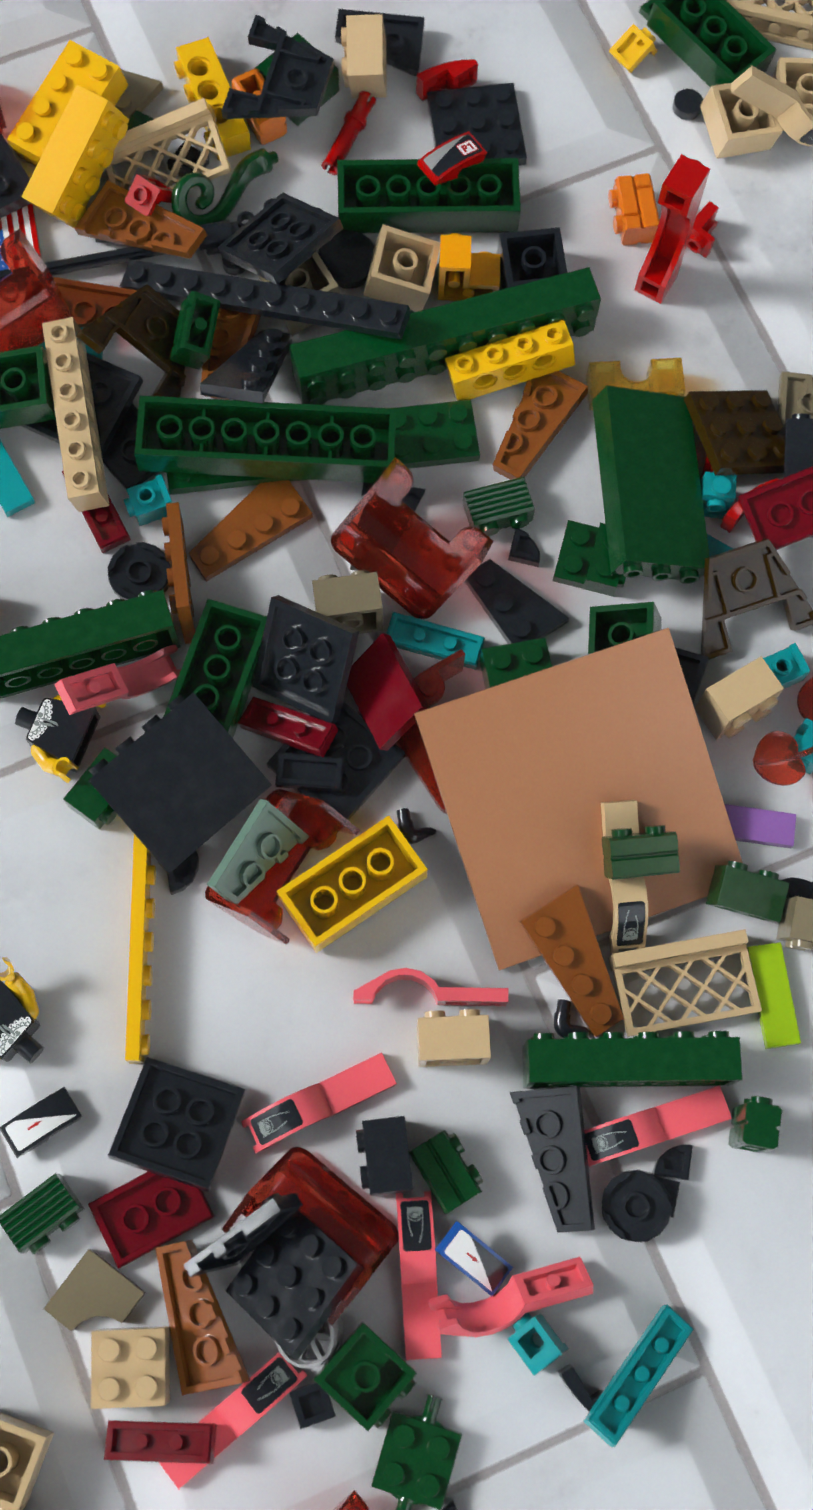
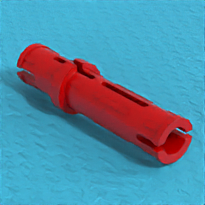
M361 91L351 111L346 112L343 118L344 124L321 164L324 170L330 165L327 173L332 175L338 174L337 160H345L359 132L365 129L367 125L366 119L376 104L374 96L371 97L370 101H367L371 95L369 92Z

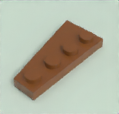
M289 480L259 483L188 554L207 582L313 518V515Z

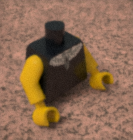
M56 695L53 699L44 698L37 712L21 707L17 713L15 725L29 730L26 741L31 746V755L41 769L69 783L71 779L66 775L69 770L77 773L101 716L96 707L69 715L60 695ZM106 703L99 705L98 707L104 708L106 706Z
M2 957L8 968L5 972L0 973V1059L9 1062L18 1053L26 1061L32 1063L44 1050V1047L32 1037L40 1027V1023L36 1019L39 1014V1008L34 989L18 972H14L10 959Z

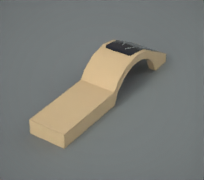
M751 66L731 83L732 94L777 118L779 125L797 143L813 146V116L803 105L798 91L754 66Z
M636 800L601 802L603 836H612L611 830L618 828H632L633 834L639 833ZM644 877L609 879L613 899V926L609 934L610 953H619V949L645 948L648 927V898Z

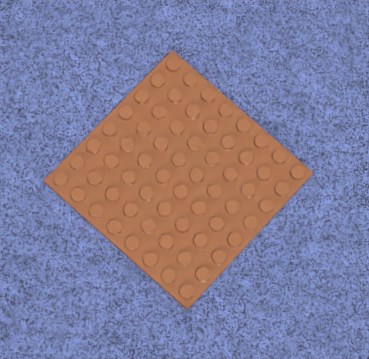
M669 628L414 713L498 970L541 956L519 921L575 885H578L595 936L612 930L613 899L609 879L604 875L601 802L636 800L639 833H645V826L665 825L666 831L677 833L680 872L644 876L648 898V917L707 897L715 865H727L728 861L743 863Z

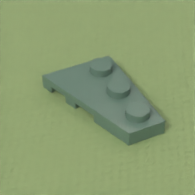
M260 799L210 878L207 886L228 902L237 905L265 879V873L276 863L281 864L289 857L288 852L297 843L303 844L310 836L269 801Z

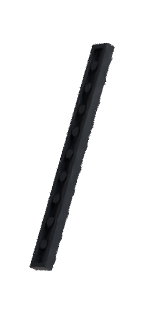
M131 259L120 284L121 288L139 290L148 284L165 299L179 302L187 299L191 291H196L218 299L220 301L219 309L401 340L411 315L409 305L283 284L276 285L271 282Z

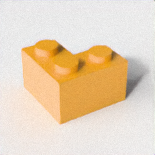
M459 233L441 235L438 300L460 301L498 291L500 289V254H492L487 251L471 253L472 236Z

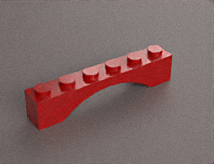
M682 154L662 184L658 204L662 205L660 221L649 252L638 274L634 291L659 304L662 303L678 277L710 172V168L704 166L700 161L690 159Z

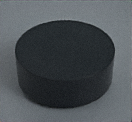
M680 90L674 97L672 105L674 114L683 120L695 119L701 112L700 105L703 102V98L696 90Z

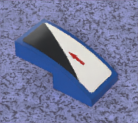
M458 1221L454 1223L435 1249L436 1252L490 1296L494 1295L513 1269L508 1262Z

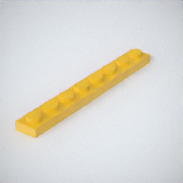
M135 834L133 844L125 1061L130 1064H144V1055L150 1054V1034H145V1020H151L152 1005L151 1000H146V987L152 986L153 981L152 965H147L148 952H153L154 934L149 932V918H154L155 899L150 898V885L156 884V866L151 865V853Z

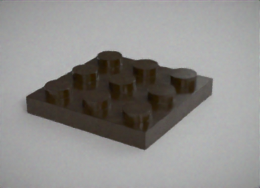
M767 390L688 392L684 402L715 476L784 473L785 430Z

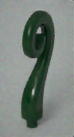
M259 149L246 155L235 167L219 202L212 210L201 215H196L190 211L187 195L192 187L198 186L201 194L194 204L197 209L204 210L213 203L214 185L204 174L195 172L184 175L173 188L171 197L173 213L200 227L202 224L224 221L238 204L249 183L255 178L272 171L273 164L279 161L277 153L275 151L268 152L265 149Z

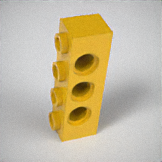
M206 37L176 47L178 60L174 61V67L179 80L183 78L186 84L183 87L189 103L205 98L213 108L217 119L215 122L227 157L251 150L249 130L244 119L222 118L221 110L230 85L210 38ZM209 125L204 127L206 132H203L205 143L211 134Z
M564 320L445 358L449 379L457 401L470 400L575 365L574 344Z

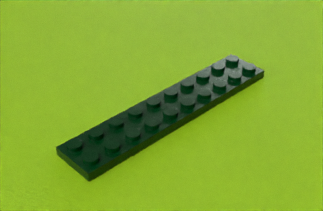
M471 400L391 408L396 409L394 470L480 460ZM167 472L170 495L255 486L259 483L289 480L290 482L307 480Z

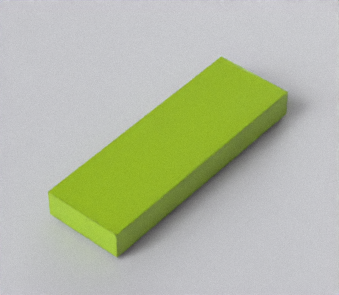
M781 942L747 947L762 1009L761 1012H758L765 1049L801 1044Z

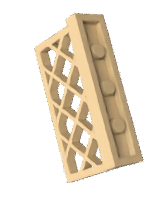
M726 0L767 40L813 50V10L807 12L802 7V5L807 3L813 7V0H784L786 4L781 6L774 0Z
M202 98L128 130L124 138L119 140L114 150L113 160L109 167L106 168L109 181L119 185L118 182H121V187L127 190L129 186L131 187V180L137 167L149 172L147 176L155 177L157 175L166 179L165 185L173 189L175 186L173 183L176 184L179 181L176 179V176L182 164L194 168L192 173L203 172L202 174L210 180L232 172L215 122L217 119L213 108L205 98ZM209 125L211 134L206 144L195 140L198 129ZM177 138L185 141L179 155L167 151L171 141ZM191 144L203 149L197 164L185 159ZM149 150L158 152L152 167L140 163L144 152ZM209 152L219 156L222 165L211 170L203 167ZM164 156L176 160L170 175L158 171ZM126 161L131 165L123 179L116 175L113 166Z
M746 929L612 954L608 960L610 969L614 974L627 1037L636 1036L639 1032H658L761 1012V1004L746 945L749 943ZM739 953L742 969L737 977L721 968L720 965L726 956ZM720 957L716 964L709 960ZM695 961H702L712 968L704 983H701L687 973ZM687 963L683 970L676 966ZM669 967L679 974L670 990L654 980L660 968ZM654 969L650 976L643 972ZM716 971L733 982L724 997L707 987ZM636 973L646 980L645 985L637 996L625 989L622 975ZM743 975L745 976L746 984L740 980ZM683 977L700 988L691 1003L674 993ZM650 983L667 994L657 1010L641 999ZM737 985L749 993L751 1006L739 1008L728 1001ZM704 991L720 1001V1004L712 1014H705L695 1007ZM627 996L634 1001L630 1008ZM670 998H673L687 1008L680 1020L673 1021L661 1013ZM638 1003L653 1013L654 1016L647 1026L634 1028L631 1013ZM724 1005L731 1009L720 1012ZM691 1011L698 1015L687 1018ZM658 1017L665 1021L664 1023L654 1024Z

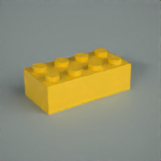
M69 40L7 138L17 156L37 166L77 84L107 99L115 106L128 86L120 66Z
M77 84L26 186L22 198L48 215L75 228L85 214L86 206L91 196L97 192L100 186V178L105 168L111 164L114 150L119 140H122L127 132L129 119L110 101Z
M388 815L277 890V895L314 951L318 953L426 879L428 869Z

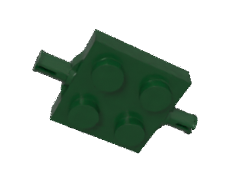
M427 1394L422 1416H409L392 1411L371 1487L388 1492L398 1499L396 1510H411L412 1504H424L438 1510L443 1508L463 1433L445 1428L436 1421L442 1401L440 1397L436 1396L431 1411L434 1395Z

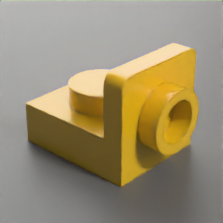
M632 24L611 47L609 53L631 74L649 53L654 56L658 52L654 45L656 38L645 27L640 30L636 25Z

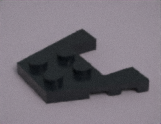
M255 15L248 34L249 45L274 50L275 53L261 94L255 95L229 88L221 110L222 118L248 119L318 116L334 68V59L303 40L299 43L287 36V31L279 26L275 29L266 23L265 18Z

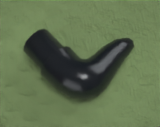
M408 808L396 811L398 818L397 826L410 844L418 843L436 834V829L431 827L414 828Z
M558 999L557 1009L554 1012V1029L557 1035L561 1038L568 1037V1033L587 1032L590 1035L591 1032L586 1027L570 1024L571 1001Z

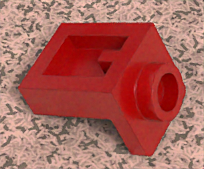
M136 174L125 198V203L143 215L150 217L156 204L160 205L161 202L171 203L173 189L154 177Z
M711 201L696 215L687 244L691 251L699 253L705 258L710 254L715 242V238L710 234L718 223L715 218L719 207Z

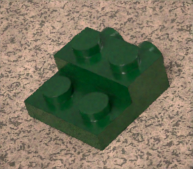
M568 520L552 581L614 597L617 586L623 587L626 577H624V574L611 573L606 524L600 522L599 527Z
M362 1321L313 1379L365 1430L369 1431L373 1425L379 1428L387 1420L392 1412L389 1406L398 1396L403 1399L416 1384L413 1378L417 1373Z

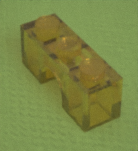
M682 357L651 359L646 373L647 379L642 382H632L626 379L622 374L620 361L589 362L586 374L589 410H593L592 400L606 385L684 396L686 390Z

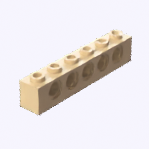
M73 317L42 323L67 498L78 512L109 506L85 343L76 337L81 329Z

